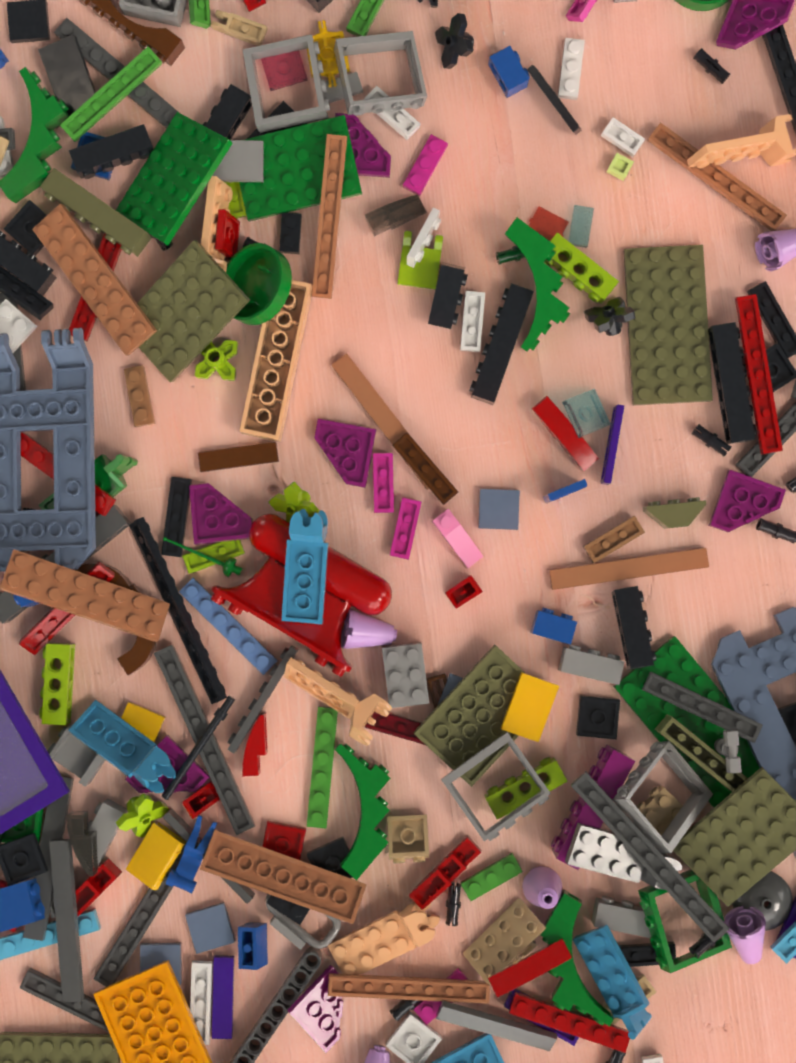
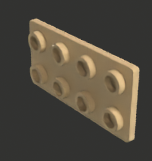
M518 898L464 951L463 955L486 984H490L488 980L490 976L524 959L537 946L534 940L546 927L524 901Z

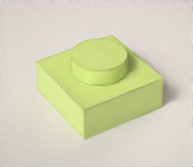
M616 153L607 173L624 181L634 161Z

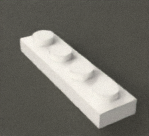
M192 961L190 1011L204 1044L209 1045L213 961Z

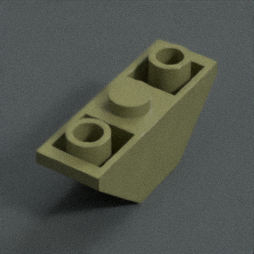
M696 497L688 498V502L680 503V499L668 500V504L660 505V501L648 502V506L643 507V512L664 529L687 527L706 506V500L700 501V498Z

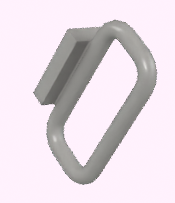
M267 894L266 902L268 901L271 895ZM266 903L268 910L274 915L270 920V925L300 950L306 943L316 949L327 947L341 928V921L339 919L326 915L332 920L333 927L325 938L319 941L313 938L296 922Z

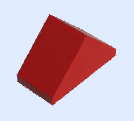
M469 575L445 592V594L457 609L483 591L472 575Z
M211 781L187 796L182 801V804L191 818L194 819L219 801L220 798Z

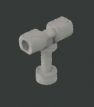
M723 730L724 738H719L715 741L714 749L717 753L725 756L727 773H741V758L737 756V746H739L738 730Z

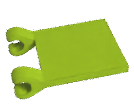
M405 231L397 285L436 290L443 236H435L434 249L424 248V256L421 262H417L414 268L407 265V255L412 248V232Z

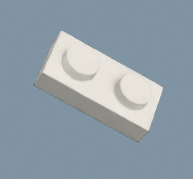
M614 117L601 134L603 138L631 157H634L645 141V138Z

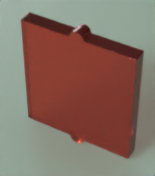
M540 206L533 218L529 220V226L549 241L552 240L556 233L564 237L563 232L569 223L567 220Z

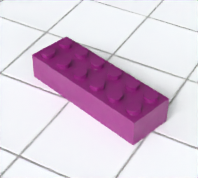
M607 744L605 748L602 747L597 756L599 760L596 766L592 765L588 774L613 800L617 795V790L624 784L635 761ZM579 796L577 801H573L568 819L565 818L563 820L559 836H555L551 843L556 859L567 864L565 858L577 823L599 829L603 824V820L581 796ZM569 865V866H571V867H573V868L579 870V867Z

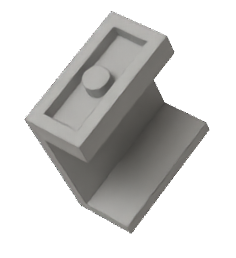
M72 725L65 726L58 735L60 737L56 744L53 743L47 752L52 760L81 778L79 783L86 787L92 782L106 760L68 731Z

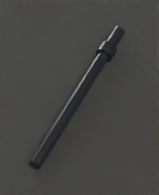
M229 695L221 708L218 707L215 711V717L176 773V777L172 779L162 794L165 800L171 797L221 720L224 721L227 717V711L235 701L232 696Z

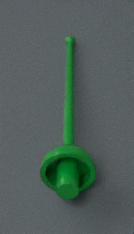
M163 537L164 541L173 543L223 566V573L227 577H230L231 573L240 576L243 568L235 565L237 562L235 558L222 562L169 540L167 537Z

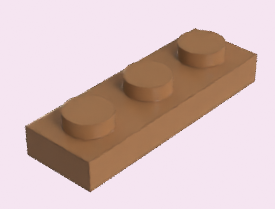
M141 365L124 369L134 427L155 424L145 367Z
M632 516L586 544L583 548L591 561L596 563L644 534L645 531L637 518Z

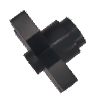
M457 13L451 18L450 28L441 26L435 32L437 43L445 46L441 57L444 69L453 68L457 64L459 55L467 57L474 51V38L468 32H465L467 27L465 14Z
M621 297L608 301L604 307H593L584 311L587 321L594 322L595 329L599 333L606 332L608 336L619 334L622 322H628L636 318L634 310L631 307H625L624 300Z

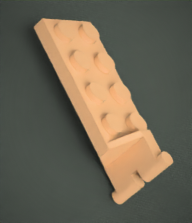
M212 176L207 187L201 245L226 272L227 262L223 261L225 256L215 249L218 209H225L230 213L228 206L232 200L233 192L232 188L217 176Z

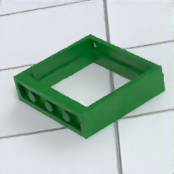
M692 869L680 873L688 883L696 881L700 896L724 921L717 895ZM651 885L638 890L641 899L639 903L645 913V924L651 934L650 942L653 948H655L656 962L659 963L661 970L671 974L732 948L729 935L725 934L715 943V947L709 948L699 959L695 958L696 954L692 955L689 952L672 960L655 897L665 894L667 891Z

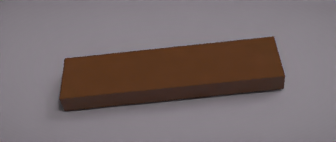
M405 433L392 445L443 505L459 493L408 433Z
M277 442L198 452L201 473L279 462Z

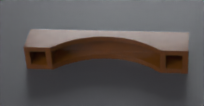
M78 0L84 6L89 5L92 7L93 12L102 18L104 16L107 18L109 24L115 29H122L127 38L132 41L134 39L138 41L142 49L149 47L163 64L166 62L172 66L185 49L182 39L167 28L145 27L134 23L122 15L115 8L111 0Z

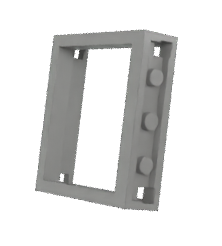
M413 31L336 39L334 53L348 115L354 114L359 116L370 112L400 111L404 108L418 109L424 106L427 93ZM406 50L415 94L353 101L344 56Z
M312 34L242 49L255 124L260 133L328 119L327 111L330 110L328 98L325 99L324 92H327L325 79L322 80L320 74L324 73L322 61H318L317 54H320L318 41L314 42ZM308 48L319 107L265 118L255 60Z
M508 732L441 779L484 841L487 839L491 841L500 835L498 831L504 827L506 830L516 823V818L520 815L525 817L533 811L531 808L537 803L539 806L549 799L548 795L551 794ZM508 743L541 791L485 830L452 782Z
M670 741L655 742L650 747L649 753L639 761V766L636 770L629 774V779L617 790V795L613 798V801L661 853H672L713 793ZM661 757L692 792L662 836L630 800Z

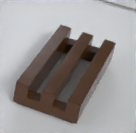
M445 673L426 678L434 708L438 704L431 682L435 681L439 697H441L442 690L439 679H443L445 686L447 682Z

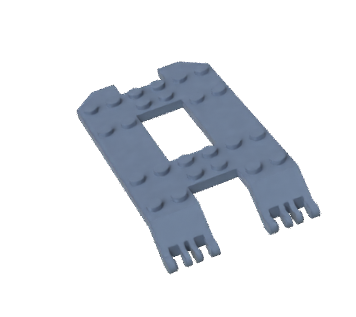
M74 328L73 344L70 341L71 332L69 329H57L54 331L55 345L52 344V333L50 330H43L41 332V344L51 364L53 389L20 391V368L9 346V336L7 333L0 334V571L6 570L13 549L21 552L55 550V564L72 570L78 569L96 549L93 362L84 342L82 328ZM53 430L54 509L21 511V432Z
M792 607L773 615L782 634L748 648L740 630L720 638L711 666L731 709L763 725L755 743L747 740L759 768L763 767L796 800V746L766 686L796 672V608Z

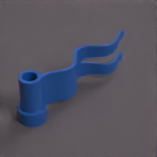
M198 815L176 870H171L165 883L172 888L175 886L191 894L197 884L193 880L217 825L216 822L212 823L196 849L195 844L202 822V816Z

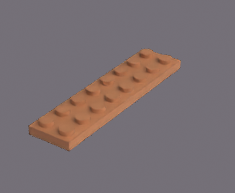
M59 204L32 229L126 356L133 353L157 332L151 321L63 204Z
M15 549L12 551L0 584V590L154 642L159 641L170 603Z
M214 830L200 867L202 871L354 924L367 885Z

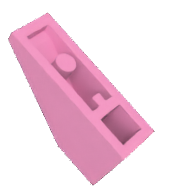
M449 509L432 521L467 568L484 557Z

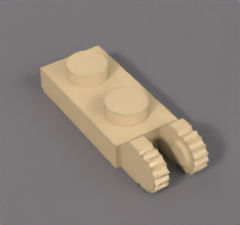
M216 10L215 16L227 23L224 25L213 21L210 25L211 28L253 45H262L268 30L266 25L231 12L229 14Z

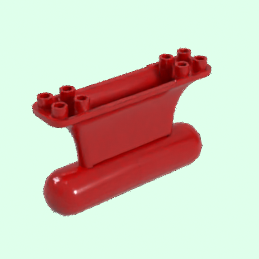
M263 514L252 523L249 530V539L254 548L269 558L252 578L241 585L230 588L214 585L211 589L214 593L210 599L219 605H224L226 600L229 601L231 604L228 610L236 615H241L243 610L247 613L250 612L318 654L314 661L319 665L325 667L328 661L333 663L335 666L332 672L342 677L345 671L350 672L353 667L344 657L341 647L342 629L351 606L370 616L378 615L384 612L390 605L392 599L391 586L384 578L328 546L323 624L281 621L287 540L290 539V523L275 514Z

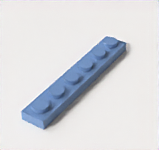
M192 578L179 591L263 675L278 661L222 605L210 599L212 595L195 578Z

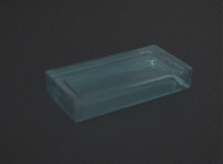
M574 205L568 240L574 246L588 247L594 208Z

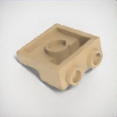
M660 785L659 787H654L649 793L650 797L645 802H640L636 807L662 836L683 805Z
M427 814L388 816L389 860H393V863H405V859H413V862H425V858H429Z

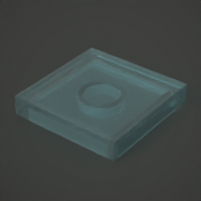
M595 389L562 402L578 438L611 425Z

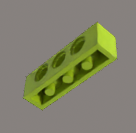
M556 233L550 241L556 246L554 249L556 254L550 262L546 260L545 264L554 266L558 270V274L565 279L569 278L578 290H584L588 293V297L593 302L602 304L619 281L559 233ZM564 254L568 261H560L558 255ZM573 267H581L583 273H575ZM589 279H596L598 286H592L589 283Z
M47 643L43 649L45 667L42 668V679H44V687L41 688L40 692L41 699H43V707L40 708L39 717L42 719V724L67 725L71 723L75 644ZM56 658H58L61 661L62 665L60 669L56 668L54 665V661ZM55 678L60 681L59 689L53 685ZM53 698L59 701L58 708L52 706Z
M547 757L539 762L540 765L533 768L537 775L542 772L547 773V779L543 783L549 791L568 782L554 757L551 759ZM524 769L522 775L506 779L504 781L505 784L500 787L496 785L489 788L484 796L498 820L515 810L541 790L528 771ZM521 783H530L529 789L521 791L519 789ZM504 792H511L512 798L505 801L502 799Z

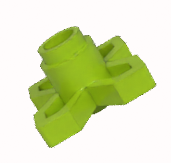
M225 340L218 348L211 341L201 352L205 359L196 365L195 377L198 379H209L217 370L223 380L235 381L236 369L228 360L237 355V341ZM219 357V360L214 362V359Z
M292 482L283 490L284 495L278 493L268 501L275 511L286 513V521L289 523L293 514L302 509L306 510L308 517H313L315 513L320 511L313 502H310L311 497L309 493L302 490L296 482Z
M143 793L139 797H133L127 802L128 813L123 814L116 821L119 829L124 831L132 829L136 836L143 838L151 828V821L162 818L169 811V807L162 801L154 803L150 796Z

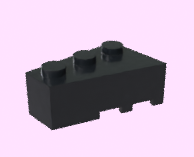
M444 262L441 264L428 324L451 329L452 324L456 325L459 313H455L457 305L461 306L463 294L460 293L461 285H466L468 274H464L466 267Z

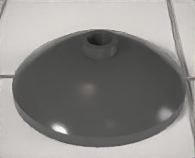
M770 871L733 902L732 905L733 909L743 906V909L754 907L761 911L765 917V931L775 929L785 922L791 911L793 898L786 881L778 874ZM765 901H769V905L767 907H764Z

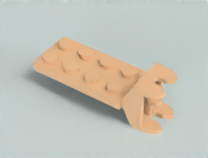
M790 114L776 116L759 130L758 135L705 144L687 160L689 168L695 166L703 168L710 163L719 165L726 162V160L735 162L747 156L751 159L759 155L763 157L770 167L790 162L792 157L796 156V149H792L785 122L792 120V116Z
M291 657L286 663L284 678L343 716L351 719L349 736L361 744L369 746L373 736L364 729L367 722L371 725L376 723V720L371 717L374 711L387 717L389 715L388 711L392 709L391 705L376 694L359 702L353 693L345 692L334 681L324 679L320 672L310 670L301 660H295Z
M412 902L401 912L397 909L332 941L328 948L342 974L361 975L415 949L416 946L420 947L430 942L436 931L434 928L438 925L440 916L431 915L427 917V913L424 911L430 907L431 903L421 910L415 902Z

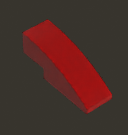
M262 713L259 716L248 737L243 758L242 777L259 776L261 773L260 756L268 753L266 713Z
M109 858L75 891L77 916L90 906L122 873Z

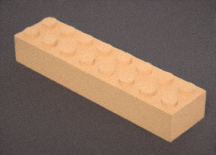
M292 280L288 298L281 310L272 319L262 323L239 431L243 435L281 442L312 297V285L309 283Z

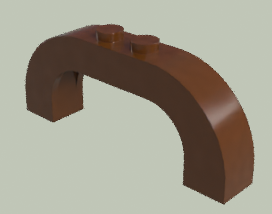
M84 564L74 570L87 574L96 564ZM105 565L115 573L110 583L140 593L138 587L135 584H131L121 571L112 566ZM137 636L132 649L117 658L127 676L138 671L150 660L157 642Z

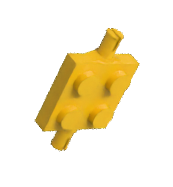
M322 20L323 28L321 21H318L319 33L313 36L314 42L318 41L320 54H317L318 61H322L324 73L320 74L328 78L329 87H332L331 80L333 81V86L336 87L335 75L339 74L334 47L336 39L344 38L343 31H327L326 21ZM307 48L311 78H314L310 61L309 49ZM344 56L347 72H350L348 56Z

